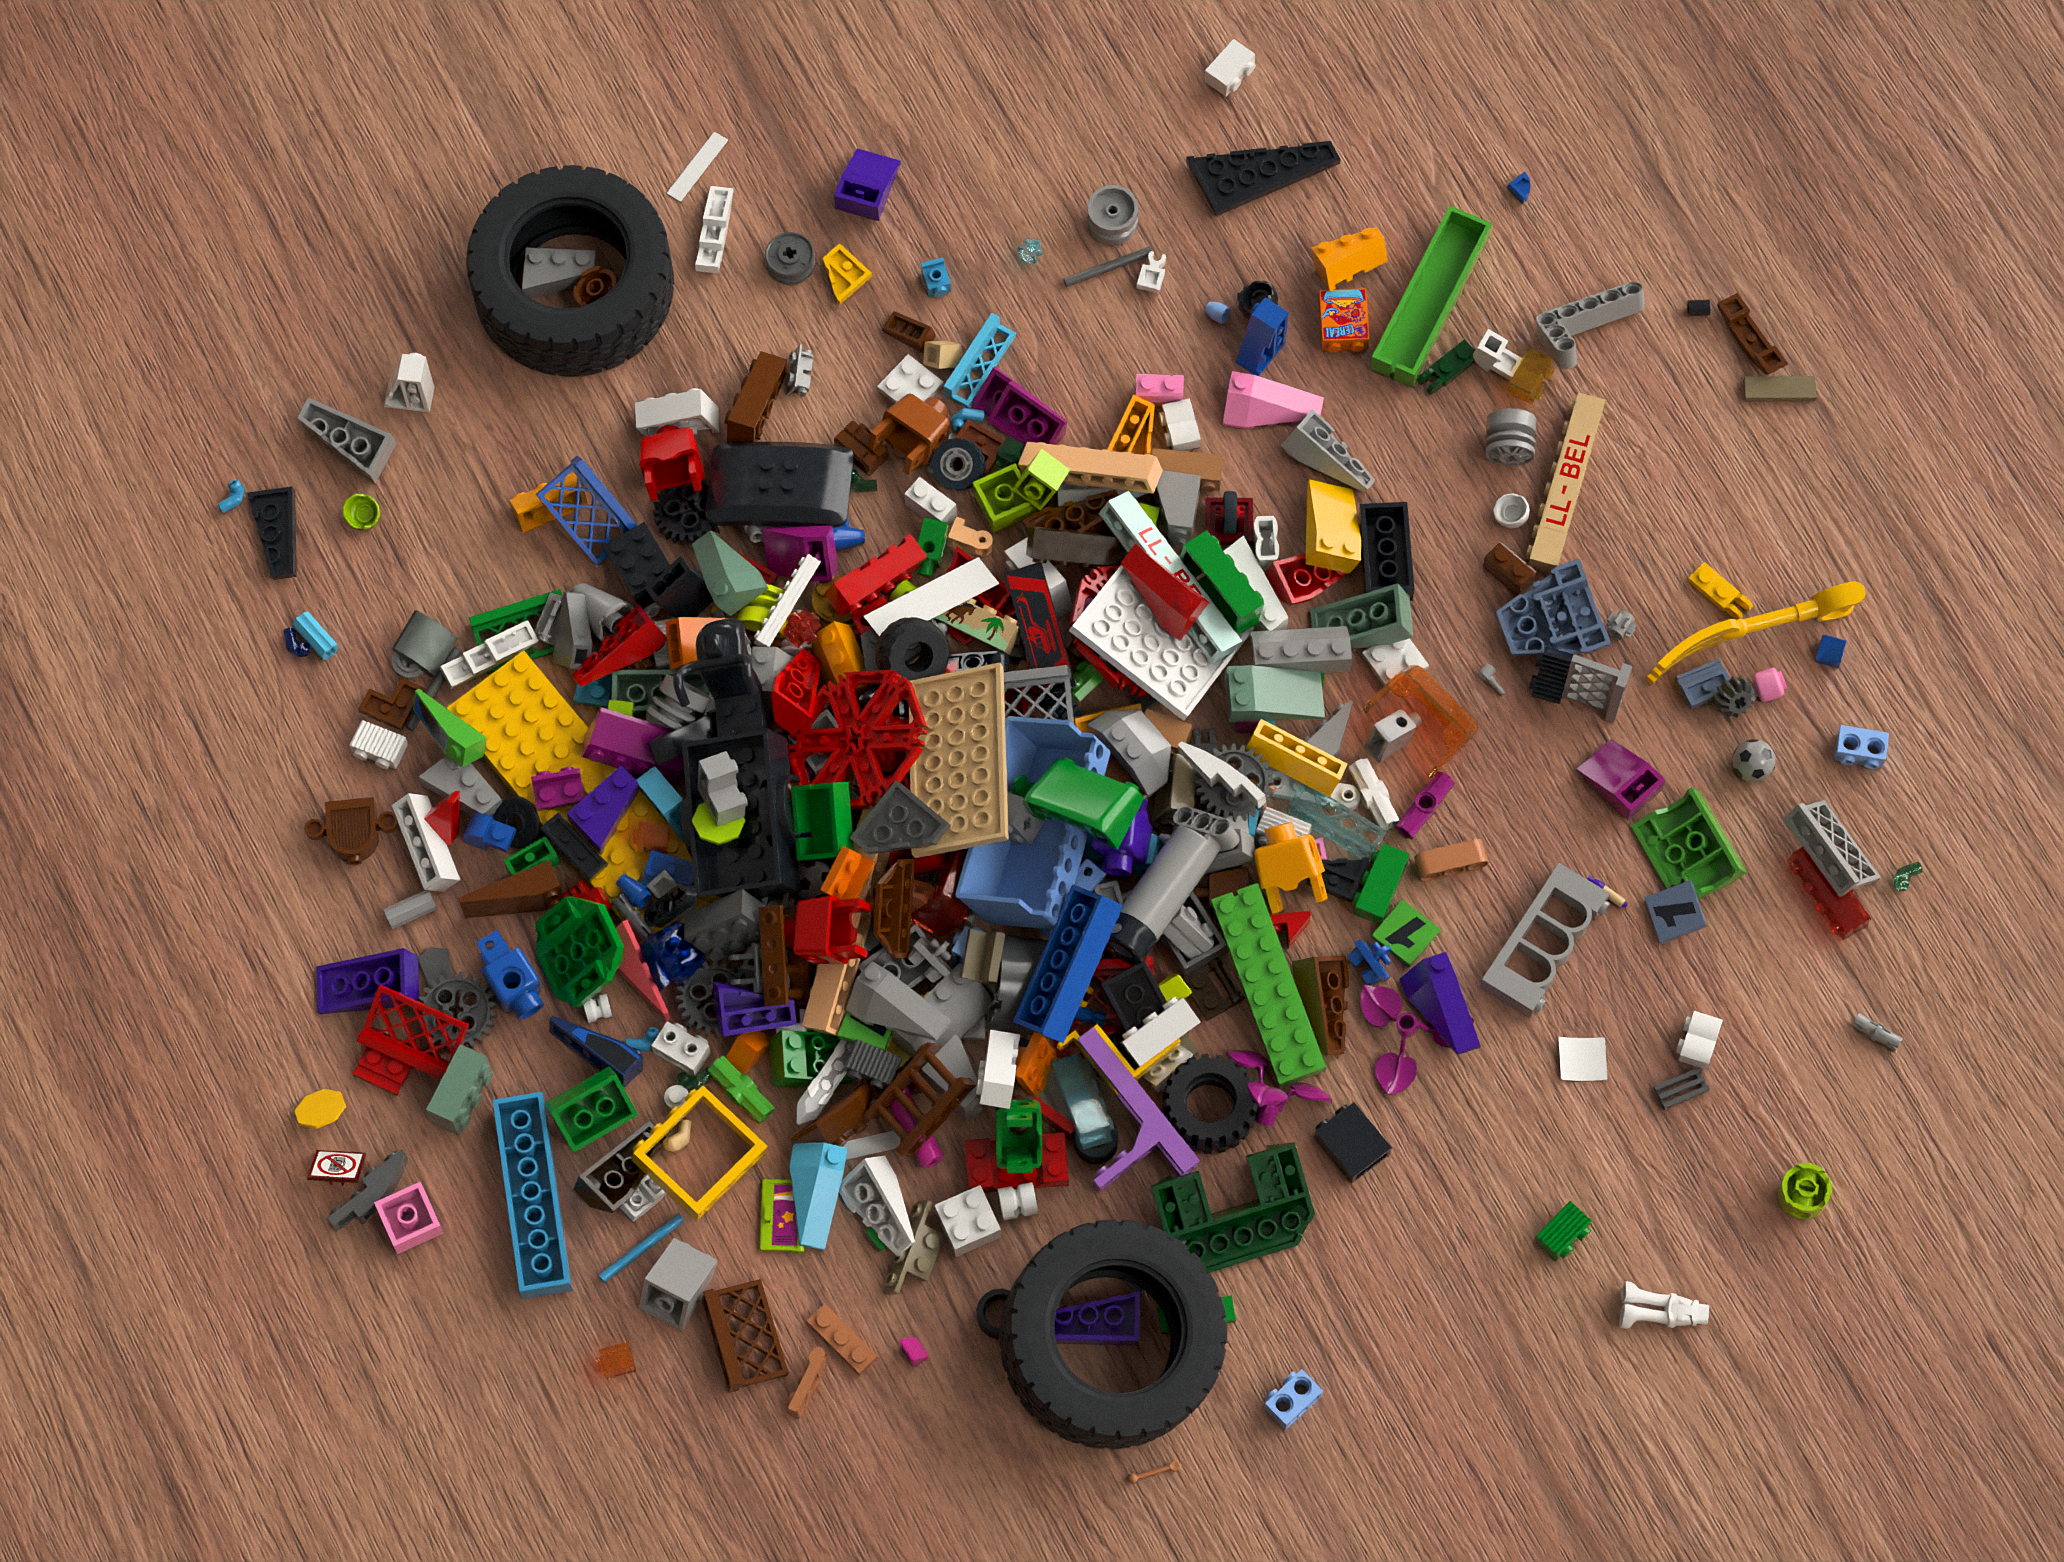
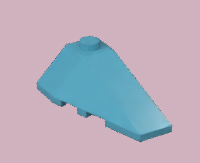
M828 1143L793 1144L789 1174L792 1179V1196L795 1201V1217L799 1245L825 1250L848 1148Z

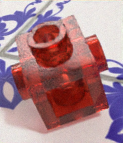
M805 608L800 613L797 611L793 612L786 619L788 624L782 630L787 639L799 649L805 643L810 645L819 636L817 631L821 625L818 617Z

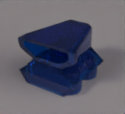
M675 920L664 929L649 935L639 945L659 992L673 979L677 985L686 981L706 962L705 954L684 939L685 924L680 923L678 920Z

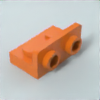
M842 846L820 890L841 900L858 898L875 866V861Z

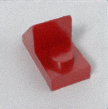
M1310 911L1270 915L1276 934L1286 930L1288 948L1292 946L1308 926L1311 916Z

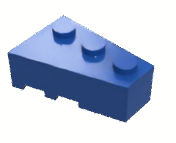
M1266 297L1260 304L1256 303L1250 312L1251 318L1236 363L1250 373L1260 376L1285 345L1289 312Z

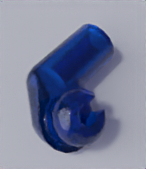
M295 628L283 630L287 651L298 657H306L311 650L310 644L307 642L304 644L297 640Z

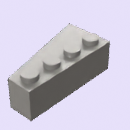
M309 397L298 416L303 427L376 484L397 444L392 434Z

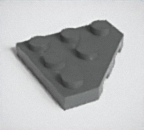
M895 780L851 835L850 839L871 855L936 845L951 825L904 785Z

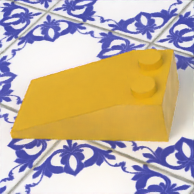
M1309 479L1307 482L1305 564L1350 574L1361 561V536L1353 489Z

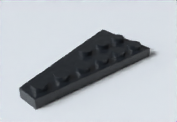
M1331 141L1304 143L1302 146L1297 147L1279 146L1278 149L1269 150L1267 148L1231 151L1230 154L1223 155L1212 153L1207 154L1205 157L1196 158L1194 156H1186V162L1215 216L1336 166L1341 162Z

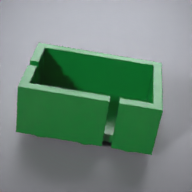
M849 782L791 786L795 833L812 832L813 837L796 838L797 861L834 858L838 856L842 846L854 851V842L850 839L853 830Z

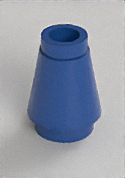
M627 874L622 875L616 882V885L633 907L637 906L641 909L650 902L652 898L650 889Z

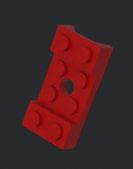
M1065 1132L1042 1134V1164L1038 1168H1033V1173H1007V1169L999 1168L996 1161V1140L990 1141V1138L965 1140L969 1190L981 1185L983 1192H996L999 1188L1009 1186L1017 1189L1018 1185L1030 1182L1033 1183L1034 1189L1069 1186Z

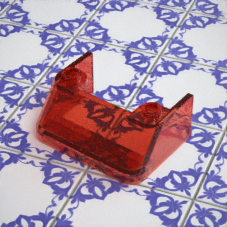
M968 848L948 852L932 900L911 913V922L938 937L945 935L959 925H963L969 916V912H967L968 906L956 897V890Z

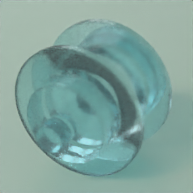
M1026 238L1024 245L1018 247V252L1023 262L1036 263L1038 260L1037 256L1043 254V248L1038 239Z

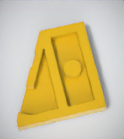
M840 243L823 257V263L839 305L872 277V272Z

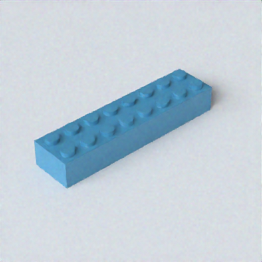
M542 1092L493 1100L519 1291L523 1299L573 1291L547 1109Z

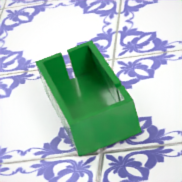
M1206 530L1183 545L1180 559L1195 578L1202 573L1205 574L1197 582L1239 636L1259 622L1260 613L1264 607V599L1258 591H1254L1249 585L1247 576L1243 572L1240 573L1233 558L1223 552L1218 539L1213 535L1211 536Z

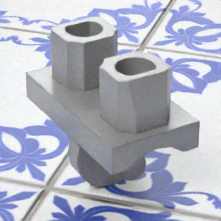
M920 938L914 944V949L908 956V959L915 966H918L924 959L932 964L924 973L932 983L942 976L946 977L952 970L939 956L941 955L946 961L952 956L946 950L950 944L947 940L941 945L934 938L930 942V945L936 950L934 951Z

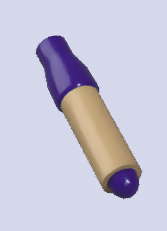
M1591 876L1587 878L1590 882L1609 892L1608 899L1614 904L1623 908L1628 906L1625 901L1626 899L1611 890L1603 882Z

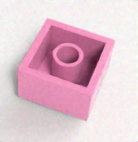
M421 1182L374 1202L397 1254L443 1234V1230Z

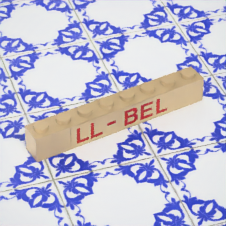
M1578 392L1576 401L1571 400L1568 414H1572L1570 421L1565 420L1562 434L1566 436L1564 442L1559 441L1556 455H1560L1558 462L1553 461L1550 475L1554 476L1552 483L1547 482L1544 496L1548 498L1546 504L1541 503L1538 512L1541 522L1540 525L1535 524L1532 538H1535L1534 546H1528L1525 557L1529 559V566L1534 570L1551 574V570L1559 565L1604 410L1605 399Z

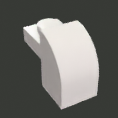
M1488 329L1474 351L1473 358L1485 371L1488 372L1491 369L1511 381L1523 358L1505 348L1508 340Z

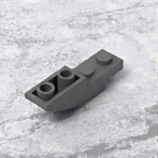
M402 1149L399 1152L395 1151L385 1158V1162L378 1168L373 1167L368 1170L362 1179L366 1189L356 1191L350 1197L349 1202L343 1206L335 1207L330 1212V1216L327 1219L336 1232L356 1217L364 1224L378 1211L374 1202L392 1195L408 1162V1158Z

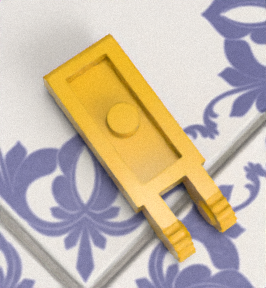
M1705 562L1688 578V582L1735 620L1742 619L1743 613L1732 604L1734 601L1747 611L1753 607L1747 597L1740 594L1735 587Z

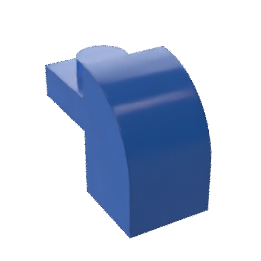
M474 813L463 834L464 843L485 851L490 846L507 853L517 831L514 827L493 820L490 815Z

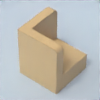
M945 340L925 342L923 365L938 369L956 368L960 362L961 344Z

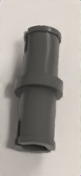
M624 894L619 895L620 898L616 897L611 902L612 906L616 908L624 918V921L628 920L630 927L640 938V941H644L645 937L648 938L654 931L648 927L647 923L640 916L641 912L639 909L635 910Z

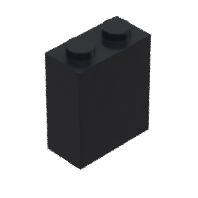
M681 556L646 588L656 604L675 618L697 617L714 601L707 589L702 573Z
M1355 1102L1349 1106L1347 1104L1341 1106L1335 1112L1336 1116L1331 1120L1325 1119L1316 1126L1314 1135L1317 1143L1351 1184L1388 1157L1392 1150L1390 1144Z

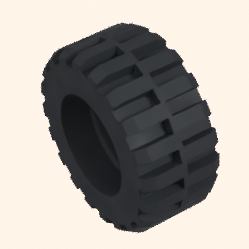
M1201 1054V1059L1196 1060L1195 1057L1187 1059V1064H1179L1175 1068V1073L1170 1074L1167 1079V1085L1164 1087L1163 1115L1194 1152H1197L1198 1148L1204 1149V1154H1211V1151L1216 1149L1218 1153L1226 1152V1147L1228 1146L1233 1149L1239 1145L1240 1139L1244 1140L1249 1135V1130L1253 1128L1257 1103L1247 1089L1248 1083L1254 1081L1252 1077H1247L1248 1071L1243 1066L1238 1068L1236 1066L1237 1062L1231 1058L1228 1062L1224 1061L1223 1055L1216 1054L1214 1059L1209 1058V1054ZM1204 1085L1218 1086L1232 1097L1233 1110L1226 1119L1220 1122L1205 1123L1199 1121L1187 1110L1186 1100L1189 1093Z

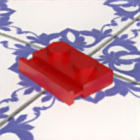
M367 1046L358 1062V1066L352 1074L365 1082L398 1096L399 1090L403 1087L413 1067Z

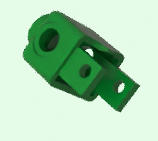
M1011 1100L1010 1109L996 1107V1161L999 1168L1007 1169V1173H1033V1168H1038L1042 1164L1041 1105L1037 1100ZM1009 1127H1026V1129L1021 1132H1014Z

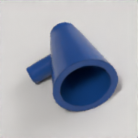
M848 518L844 525L833 528L836 551L865 543L864 530L851 528Z

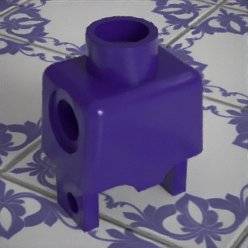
M1145 799L1118 850L1107 846L1106 842L1108 840L1106 838H1094L1092 836V847L1103 857L1102 871L1104 873L1119 877L1130 876L1132 864H1145L1147 862L1153 827L1148 820V813L1146 812L1147 801Z

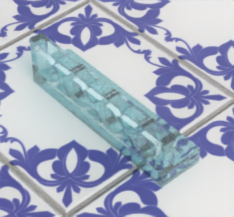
M1302 784L1289 802L1287 814L1312 824L1311 828L1360 859L1363 857L1369 858V863L1374 851L1387 834V831L1345 805L1305 784ZM1306 790L1314 795L1316 802L1306 803L1300 797ZM1321 806H1332L1335 808L1336 815L1327 816L1322 812ZM1342 819H1353L1357 827L1348 829L1343 826ZM1372 831L1378 837L1371 843L1364 838L1363 832Z

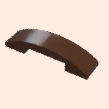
M1738 293L1717 303L1719 311L1732 335L1750 360L1762 372L1769 375L1788 365V362L1776 345H1770L1749 315V308Z

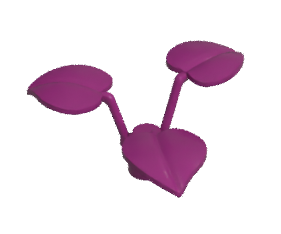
M1363 986L1361 1008L1365 1019L1371 1025L1379 1028L1385 1027L1390 1020L1397 1022V1031L1401 1035L1399 1056L1392 1052L1386 1053L1379 1057L1375 1065V1075L1384 1092L1389 1095L1397 1094L1408 1088L1417 1074L1415 1060L1410 1057H1403L1406 1038L1413 1036L1416 1033L1417 1027L1427 1032H1433V1039L1438 1045L1450 1047L1439 1036V1032L1431 1023V1028L1423 1025L1421 1021H1416L1415 1016L1411 1013L1398 1015L1402 1010V999L1395 990L1387 987Z
M1234 1050L1226 1054V1056L1228 1055L1229 1058L1236 1061L1237 1064L1245 1067H1255L1259 1071V1082H1249L1247 1089L1258 1105L1255 1121L1260 1124L1274 1125L1277 1112H1282L1283 1106L1292 1095L1305 1100L1329 1101L1332 1103V1099L1327 1093L1312 1084L1292 1083L1291 1089L1287 1093L1263 1084V1066H1268L1269 1061L1259 1053L1249 1050Z

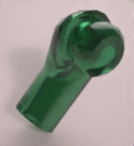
M853 469L851 488L858 493L878 491L877 480H864L858 474V471Z
M1917 861L1897 870L1893 881L1896 890L1906 891L1909 889L1911 877L1923 872L1920 862Z

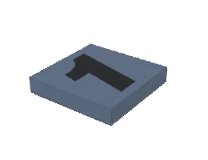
M1691 880L1645 897L1661 944L1708 927Z

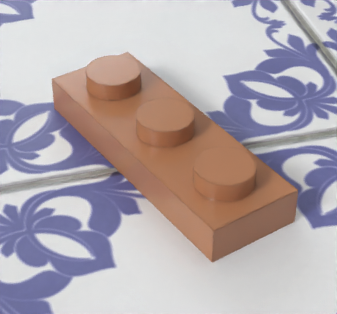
M825 1303L807 1320V1324L859 1376L878 1359V1356Z

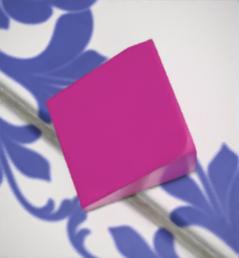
M916 1337L900 1340V1349L912 1366L916 1367L929 1357Z

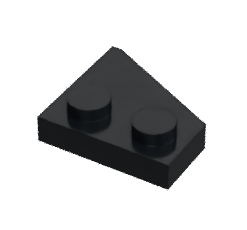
M1363 857L1361 860H1347V858L1334 861L1322 860L1325 871L1321 874L1326 893L1352 903L1370 859ZM1308 878L1306 885L1312 887L1310 878Z

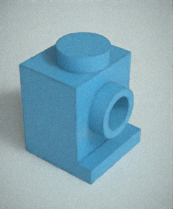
M943 257L921 263V274L929 298L933 296L942 297L951 292V283Z

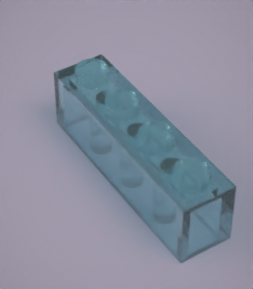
M1080 1053L1051 1061L1054 1079L1083 1150L1112 1141L1110 1133L1111 1130H1114L1110 1115L1105 1116L1106 1106L1103 1098H1098L1097 1096L1099 1090L1095 1079L1091 1080L1089 1077L1091 1070L1088 1061L1083 1062Z

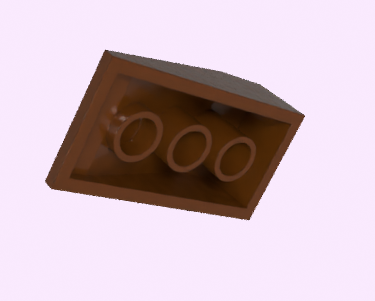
M548 860L461 896L458 900L465 918L550 910L564 896L556 874Z

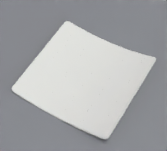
M1559 1037L1562 1080H1607L1604 1037Z

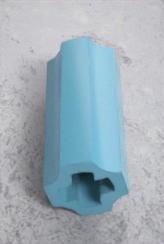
M309 612L302 613L292 623L296 631L322 660L329 659L339 649L337 643Z

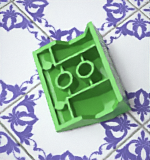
M1693 787L1689 788L1684 797L1666 808L1653 811L1631 826L1667 889L1691 880L1697 897L1700 899L1728 886L1748 873L1703 795Z

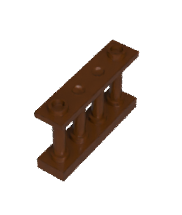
M783 905L758 907L764 1007L789 1005L788 998L794 1000L795 1007L807 1006L810 989L814 983L813 963L795 955L793 948L786 946L784 936V923L787 919L796 918V907L783 908ZM785 949L788 950V964H786ZM787 974H789L790 978V988H788L787 985Z
M927 1042L921 1045L916 1051L917 1055L880 1097L871 1101L868 1106L869 1109L864 1114L867 1118L879 1119L881 1117L900 1138V1144L895 1150L901 1157H913L976 1087L971 1078H955L935 1056L941 1048L939 1043ZM927 1063L948 1084V1090L943 1096H939L919 1074ZM911 1081L932 1102V1108L927 1114H923L903 1092ZM895 1099L916 1120V1126L911 1132H907L887 1110Z

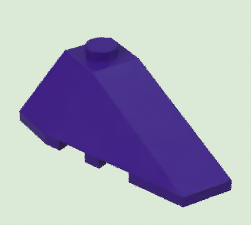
M1446 952L1422 959L1400 978V983L1408 1002L1422 1013L1427 1023L1430 1022L1439 1032V1036L1457 1055L1481 1047L1455 971Z

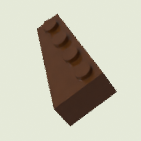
M760 351L757 360H752L749 369L750 374L744 377L741 393H736L732 411L728 410L725 417L727 443L755 442V439H761L765 418L769 419L773 399H777L787 373V359Z

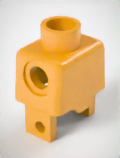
M1292 822L1264 829L1268 844L1257 848L1254 851V858L1260 888L1266 890L1272 914L1284 909L1278 887L1284 891L1293 890L1305 878H1310L1316 903L1326 900L1328 897L1321 874L1325 869L1313 836L1311 834L1296 836Z

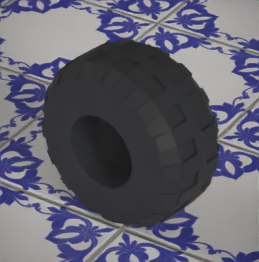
M904 617L889 624L879 636L875 648V660L879 670L896 671L901 675V678L905 677L909 681L943 674L948 666V659L950 657L948 641L942 631L931 622L917 617ZM914 642H919L921 650L919 658L912 665L906 666L904 663L906 649Z

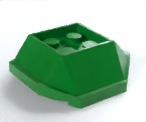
M573 896L565 897L535 922V932L537 933L536 956L555 997L569 1003L573 1007L583 1006L612 982L616 970L625 960L622 953L624 945L604 904Z

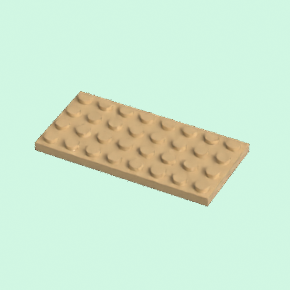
M995 663L911 680L910 682L913 684L928 728L923 727L927 734L918 737V739L925 743V746L920 747L923 751L910 768V791L951 825L936 845L911 848L912 855L915 858L1008 841L1004 670L1002 664ZM909 708V724H910V723L913 721V716H912L911 710H910V708Z

